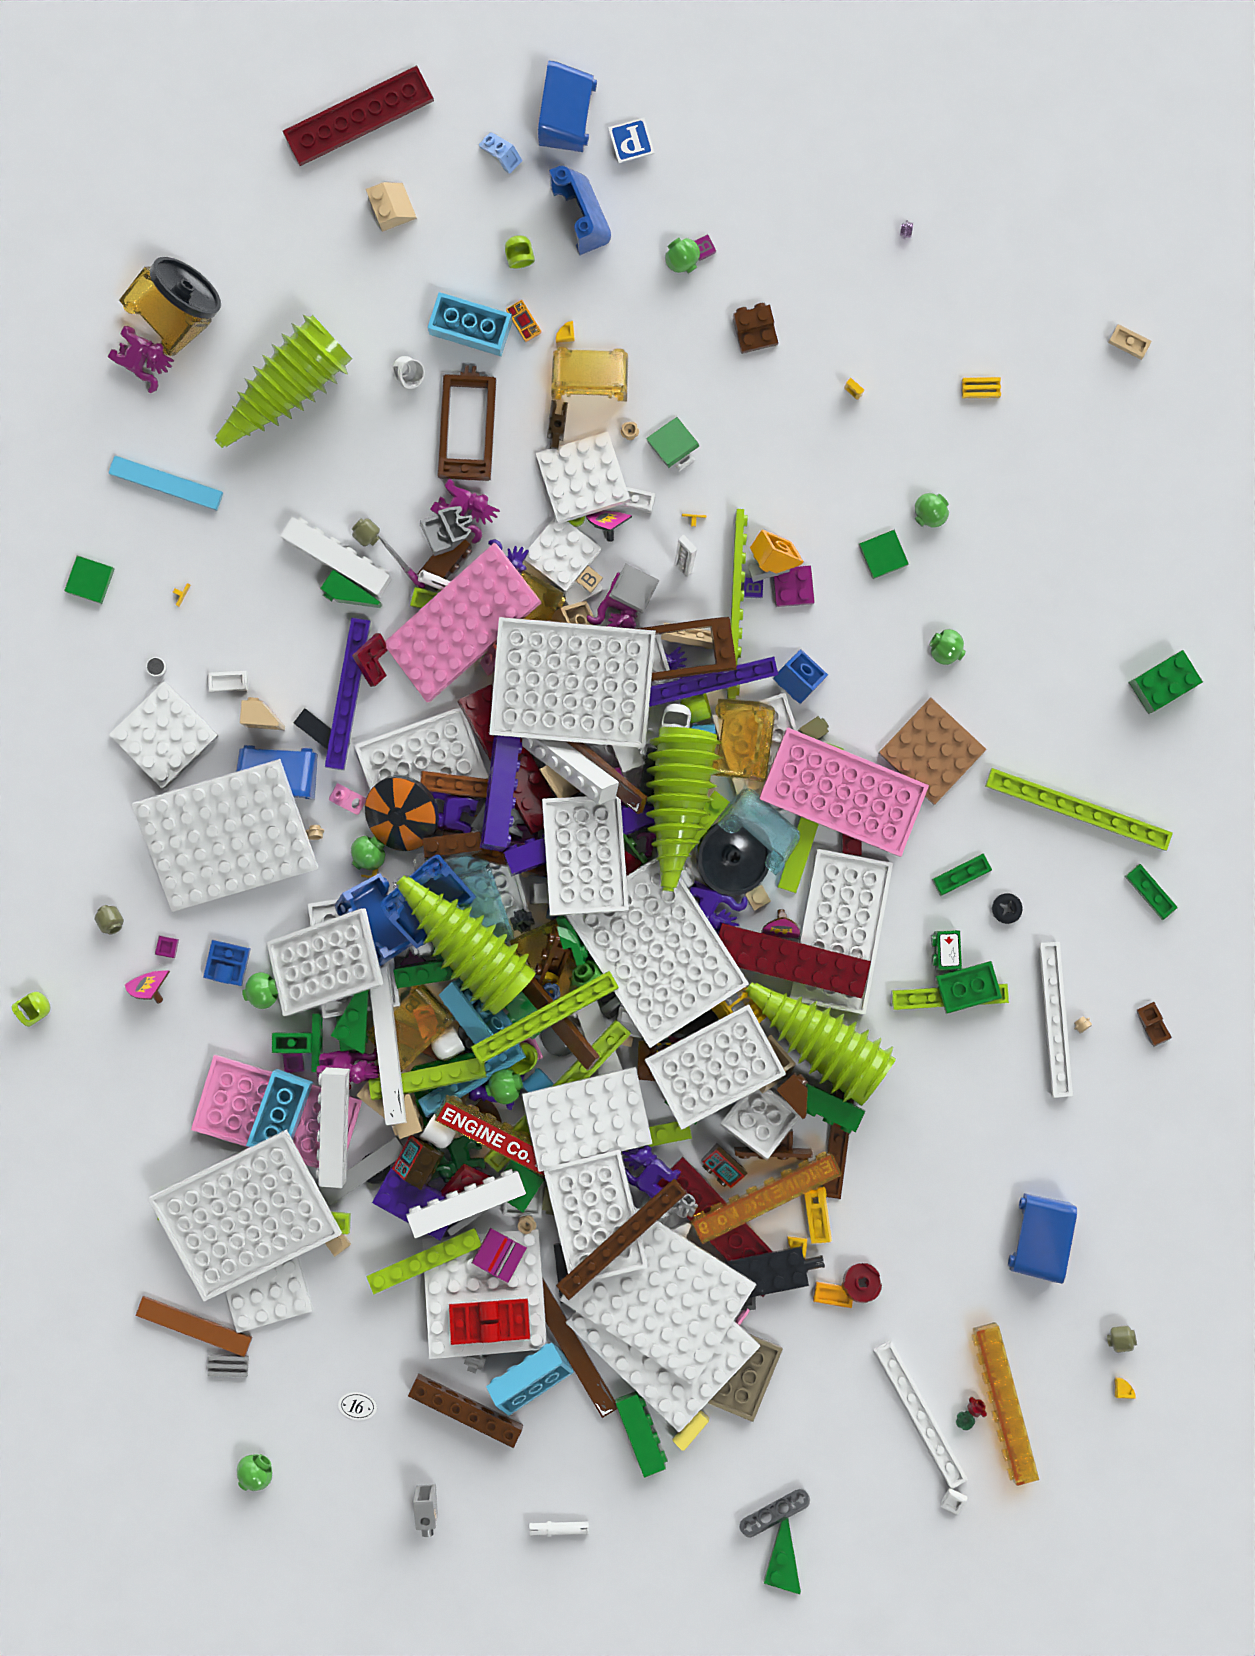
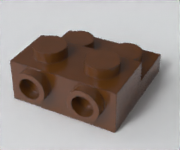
M758 303L754 305L753 309L748 310L747 307H741L736 310V313H733V322L741 354L778 345L779 342L770 304Z

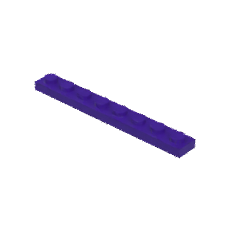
M351 618L325 768L345 771L362 672L352 655L368 641L370 620Z
M775 657L737 665L736 671L696 675L651 686L649 707L777 676L779 674Z

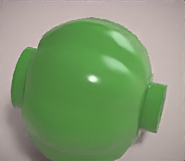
M677 238L667 246L669 251L665 254V261L672 271L677 273L686 271L689 274L697 268L696 263L700 257V250L696 242L688 238L683 240Z
M933 493L921 495L915 503L916 522L922 527L927 525L934 528L943 525L949 516L948 501L941 494L937 496Z
M951 629L943 630L940 634L936 633L929 644L932 647L931 654L934 660L943 665L952 664L957 659L959 661L962 660L966 653L963 650L964 641L962 636Z
M368 836L357 838L351 846L353 858L351 863L358 870L361 868L366 870L378 869L385 860V851L383 850L385 845L375 836L372 838Z
M587 960L584 964L574 968L571 980L574 989L603 974L594 960Z
M263 972L253 974L247 980L245 990H242L244 1000L249 1001L251 1005L258 1009L271 1007L278 997L275 979Z
M510 1068L493 1073L489 1079V1084L486 1085L488 1096H492L500 1104L513 1103L519 1097L520 1090L523 1089L520 1074L515 1075L514 1070Z
M253 1454L242 1458L237 1466L239 1487L245 1491L248 1489L259 1491L266 1488L272 1480L271 1461L262 1454Z

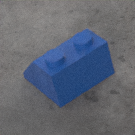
M800 649L779 670V675L774 676L772 679L791 695L794 700L801 704L828 674Z

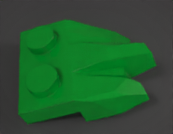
M564 916L556 917L558 934L563 950L571 947L576 965L584 964L588 957L587 954H589L588 949L570 922Z

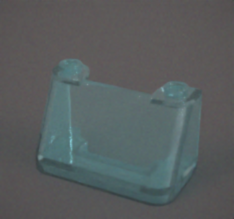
M750 788L743 789L721 813L718 825L728 833H735L742 826L771 851L766 857L765 864L774 875H777L800 840V832L770 804L760 800L758 793Z
M490 863L458 873L459 878L476 896L468 906L472 907L469 916L475 919L484 915L481 925L487 928L496 924L493 932L495 936L499 937L507 934L505 942L515 939V933L512 925H510V920L496 885ZM457 905V908H459V909H461V910H464V909L468 908V907H459V906Z

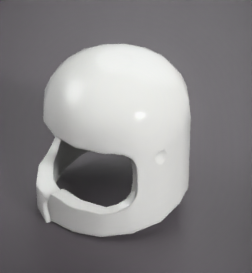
M407 356L399 357L392 367L394 378L407 389L418 387L424 379V366L414 358ZM412 368L415 373L414 378L410 381L404 379L403 377L408 375L403 373L407 369L410 373Z
M682 704L668 705L664 710L661 727L689 728L691 711Z
M453 1025L434 1036L431 1041L433 1052L443 1061L449 1060L466 1050Z
M434 1114L424 1132L419 1136V1139L428 1141L438 1148H445L452 1142L455 1130L437 1121L436 1119L439 1115Z

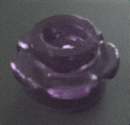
M906 220V224L902 223L900 235H904L903 239L911 238L913 223L908 222V220Z

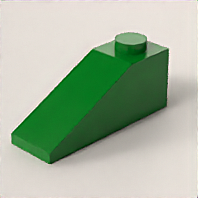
M332 570L320 588L324 592L322 596L331 602L334 599L339 603L376 608L382 607V603L334 570Z

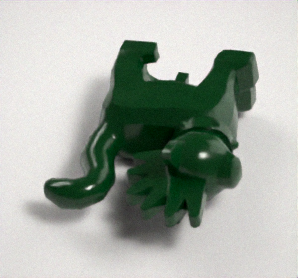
M466 1135L453 1138L452 1142L445 1147L449 1150L452 1161L449 1160L448 1162L443 1156L430 1181L441 1177L444 1183H448L463 1164L472 1168L486 1169L484 1158H470L469 1154L471 1148L476 1150L482 1149L481 1143ZM434 1144L432 1145L433 1147L437 1148L438 1150L443 1149V1148H438V1147H436Z

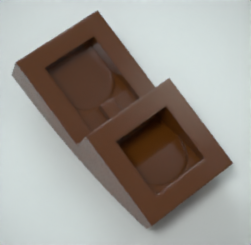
M1155 1002L1136 1010L1153 1047L1172 1038Z

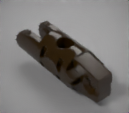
M551 400L547 438L550 439L549 449H558L559 441L564 440L568 402H563L560 415L555 414L557 401Z

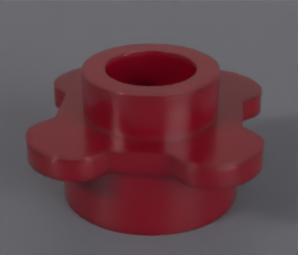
M970 1397V1403L967 1406L969 1413L976 1418L980 1415L986 1417L987 1412L985 1411L986 1406L984 1402Z

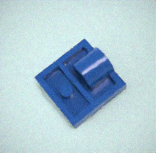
M212 940L203 978L242 986L251 948Z

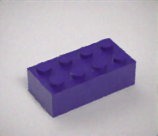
M391 1168L372 1203L409 1223L406 1217L409 1209L419 1205L420 1208L428 1206L427 1202L438 1198L441 1201L446 1199V1197L429 1185L423 1190L416 1188L404 1181ZM449 1225L427 1234L440 1241Z

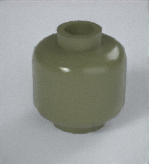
M361 518L352 527L353 538L364 547L369 544L373 546L379 540L377 534H379L380 528L369 518L364 520Z
M104 905L97 910L98 912L94 920L102 933L112 935L122 929L124 919L117 907Z
M1129 1326L1113 1327L1110 1331L1111 1335H1107L1108 1345L1113 1347L1116 1353L1133 1351L1134 1346L1137 1345L1135 1330H1131Z

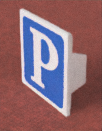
M645 118L608 127L618 163L655 153Z

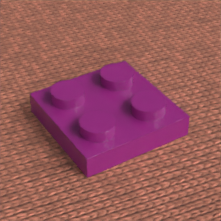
M811 565L797 566L791 568L790 572L773 576L776 607L815 603Z

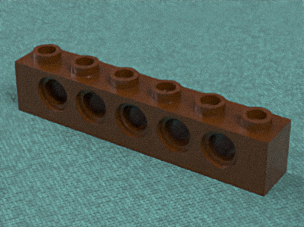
M419 1373L408 1394V1397L512 1448L515 1447L523 1429V1424Z

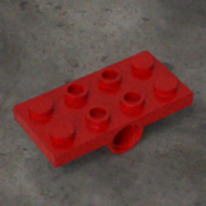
M528 1298L449 1304L451 1345L530 1339Z

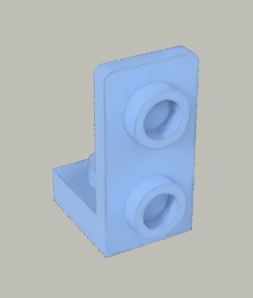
M492 132L479 144L481 149L496 157L504 170L509 174L523 161L513 144Z

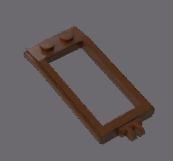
M465 365V370L460 375H443L437 475L440 479L491 480L497 380L490 376H480V373H476L477 366H472V372H469V365ZM451 387L488 388L484 460L447 458Z
M719 617L636 628L656 631L655 635L703 628L711 629L715 664L653 672L651 682L736 671L737 665L730 618Z

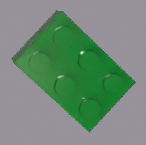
M1184 650L1179 651L1129 681L1148 714L1157 711L1203 683Z

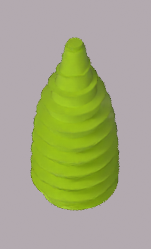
M303 315L305 322L301 327L291 323L294 330L292 336L289 337L282 334L284 344L281 347L272 344L275 353L271 358L262 355L265 365L262 369L253 366L256 373L253 381L244 378L248 387L245 393L238 392L240 396L239 402L236 407L232 406V413L216 435L215 442L221 448L224 446L228 447L246 435L251 436L250 433L257 429L265 431L264 425L270 422L279 426L278 417L282 415L292 419L290 409L296 407L304 411L302 401L309 399L316 403L313 395L315 391L319 390L327 394L324 386L327 381L338 384L335 378L336 373L340 371L348 375L346 365L352 360V357L313 315L311 317Z
M685 727L659 728L658 737L649 740V743L656 747L657 751L647 755L649 759L656 762V765L646 770L649 774L655 776L654 781L646 783V786L654 791V795L647 797L646 800L654 805V810L647 812L646 815L655 821V825L649 827L648 831L656 834L657 841L651 843V845L658 850L656 860L659 861L660 866L659 875L661 887H663L662 891L674 892V888H677L681 872L684 870L683 866L687 857H692L688 854L692 844L699 843L694 837L697 831L705 830L699 824L702 817L710 815L703 810L705 803L715 801L708 797L707 793L709 789L718 787L710 782L711 775L720 773V771L713 768V761L723 758L715 753L716 745L722 744V742L717 740L716 734L704 730Z
M404 875L396 883L398 885L397 888L413 911L411 915H415L420 923L417 930L424 929L427 934L423 944L433 943L435 950L432 957L441 954L444 962L440 969L448 966L451 967L453 974L450 980L458 977L461 979L463 984L460 991L469 988L473 993L470 1002L477 999L482 1002L483 1005L480 1013L489 1010L493 1015L497 1014L535 976L536 973L533 971V968L526 964L529 954L516 955L518 943L509 947L504 944L507 934L499 937L495 936L493 932L496 924L487 928L481 925L484 915L474 919L469 916L472 907L461 910L457 908L458 899L448 902L443 899L444 893L437 895L431 892L429 887H423L409 876L406 877Z
M752 982L746 989L748 996L762 1010V1015L765 1014L771 1021L770 1028L776 1027L779 1031L778 1041L786 1039L790 1044L787 1053L796 1050L800 1054L798 1064L807 1061L811 1065L809 1074L817 1070L822 1075L820 1084L829 1080L833 1084L831 1093L839 1089L844 1092L843 1102L852 1098L862 1106L882 1082L896 1060L892 1056L893 1046L883 1050L880 1048L881 1037L873 1042L868 1040L869 1029L861 1034L856 1032L857 1021L849 1026L843 1024L844 1014L836 1019L831 1017V1007L822 1012L816 1009L817 1001L811 1005L803 1004L802 996L795 1000L787 997V993L782 995L758 983L754 984Z

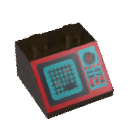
M410 1135L392 1169L404 1181L423 1190L428 1186L445 1153L416 1136Z
M718 1143L701 1159L704 1163L702 1167L709 1174L714 1172L718 1176L716 1180L723 1187L728 1185L732 1188L748 1174L746 1169Z

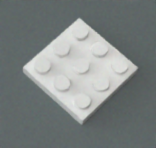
M555 517L529 547V553L524 561L567 593L582 572L602 551V547L566 521L558 524Z
M758 1089L739 1099L720 1123V1126L765 1160H768L800 1116L786 1101L771 1090H767L762 1094Z

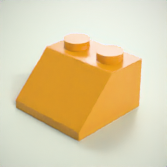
M765 530L760 531L750 546L754 554L753 557L758 561L759 567L765 572L771 571L777 574L802 565L804 562L791 541Z

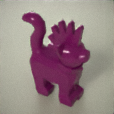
M124 326L120 334L130 345L127 348L126 344L120 343V352L117 354V350L111 349L108 358L133 372L142 381L150 382L148 392L153 393L157 391L159 386L158 380L152 374L143 371L146 359V367L151 368L152 372L157 370L158 374H162L161 369L168 373L166 366L172 368L169 362H174V360L164 354V346L161 343L154 344L152 341L137 336L134 328Z
M448 479L445 484L447 491L453 496L450 504H447L445 499L440 496L439 501L434 502L430 508L432 512L438 515L439 510L461 506L462 512L460 516H466L468 510H472V520L476 518V522L479 523L481 519L484 525H486L485 518L493 523L490 516L498 518L493 512H500L499 509L488 505V496L485 494L477 496L476 493L458 488L451 479ZM476 525L467 527L472 530L471 533L475 534L471 542L473 544L480 542L482 538L481 529Z
M619 572L613 579L605 599L597 609L598 616L593 618L587 615L586 619L589 624L600 625L605 619L607 608L612 607L621 612L620 614L611 613L610 616L612 618H609L608 622L612 623L606 627L636 628L635 619L638 617L636 614L638 611L609 597L620 575Z
M377 1048L374 1049L372 1054L350 1051L320 1054V1066H317L316 1071L317 1081H319L320 1073L326 1067L350 1069L349 1083L359 1084L362 1081H368L369 1078H379V1065L375 1066L374 1062L367 1063L378 1059Z

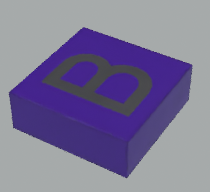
M745 578L744 598H763V580L753 582L752 578Z

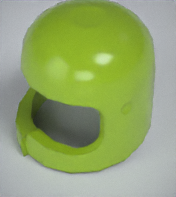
M517 235L506 241L505 252L509 268H524L535 262L532 245L527 237Z
M706 693L681 700L680 704L688 707L691 711L690 723H696L712 717Z
M32 992L11 1006L13 1013L19 1021L27 1027L46 1017L51 1008L48 999L40 992ZM18 1005L23 1008V1010L26 1012L30 1020H27L25 1018L22 1011L19 1010Z

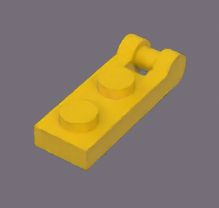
M818 1187L816 1190L806 1188L804 1195L811 1244L831 1242L825 1187ZM818 1197L819 1203H813V1198Z

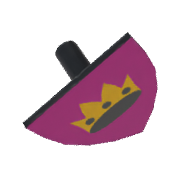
M606 510L586 515V519L595 528L607 531L608 542L614 541V529L632 518V515Z

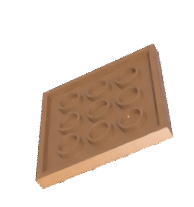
M930 697L880 750L879 754L900 774L929 785L925 797L935 805L987 749Z

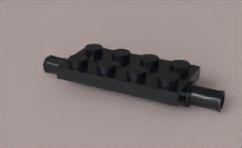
M801 1246L725 1261L726 1265L756 1283L748 1298L809 1286L808 1270L825 1268V1264L822 1262L824 1261L822 1255L805 1259Z

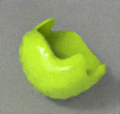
M526 1042L519 1043L526 1057L509 1067L514 1070L515 1075H523L531 1071L536 1065L538 1053L533 1045Z

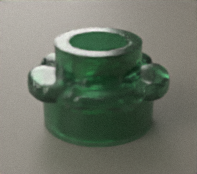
M961 1411L957 1414L956 1425L959 1428L969 1430L974 1426L975 1418H973L969 1411Z

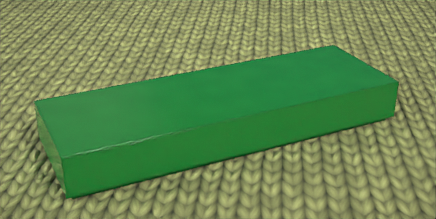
M984 853L933 878L932 881L939 895L942 896L992 871V868Z
M1138 864L1125 875V878L1161 920L1167 918L1178 908L1141 864Z
M322 1013L312 1014L311 1072H316L317 1066H320L319 1056L323 1053Z

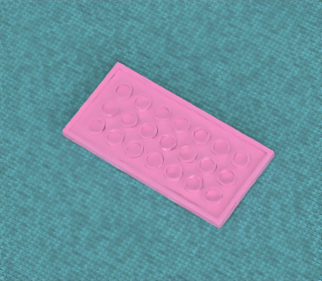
M493 543L385 641L386 648L425 701L431 702L497 643L499 617L524 619L542 602L499 546Z
M786 728L759 800L901 857L929 785L793 729Z
M214 1055L191 1130L246 1146L272 1072ZM313 1084L293 1142L304 1163L318 1168L317 1150L320 1149V1142H317V1133L320 1130V1123H318L317 1119L318 1113L321 1111V1104H318L321 1087ZM350 1095L347 1151L363 1102L360 1098Z

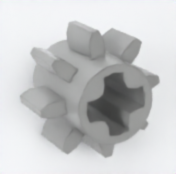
M686 1194L673 1207L679 1217L685 1218L688 1215L692 1217L698 1205L695 1204V1199L692 1195Z
M466 1356L464 1364L468 1365L467 1371L475 1374L477 1369L482 1371L487 1356Z

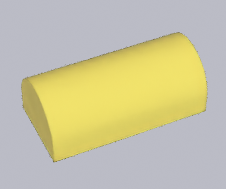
M700 1410L672 1439L673 1442L682 1451L685 1450L707 1425L709 1417Z

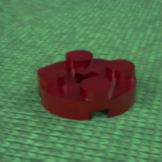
M868 1263L855 1264L850 1266L844 1273L842 1289L851 1300L857 1303H867L876 1299L881 1292L880 1274L874 1266ZM864 1278L866 1287H860L858 1280Z

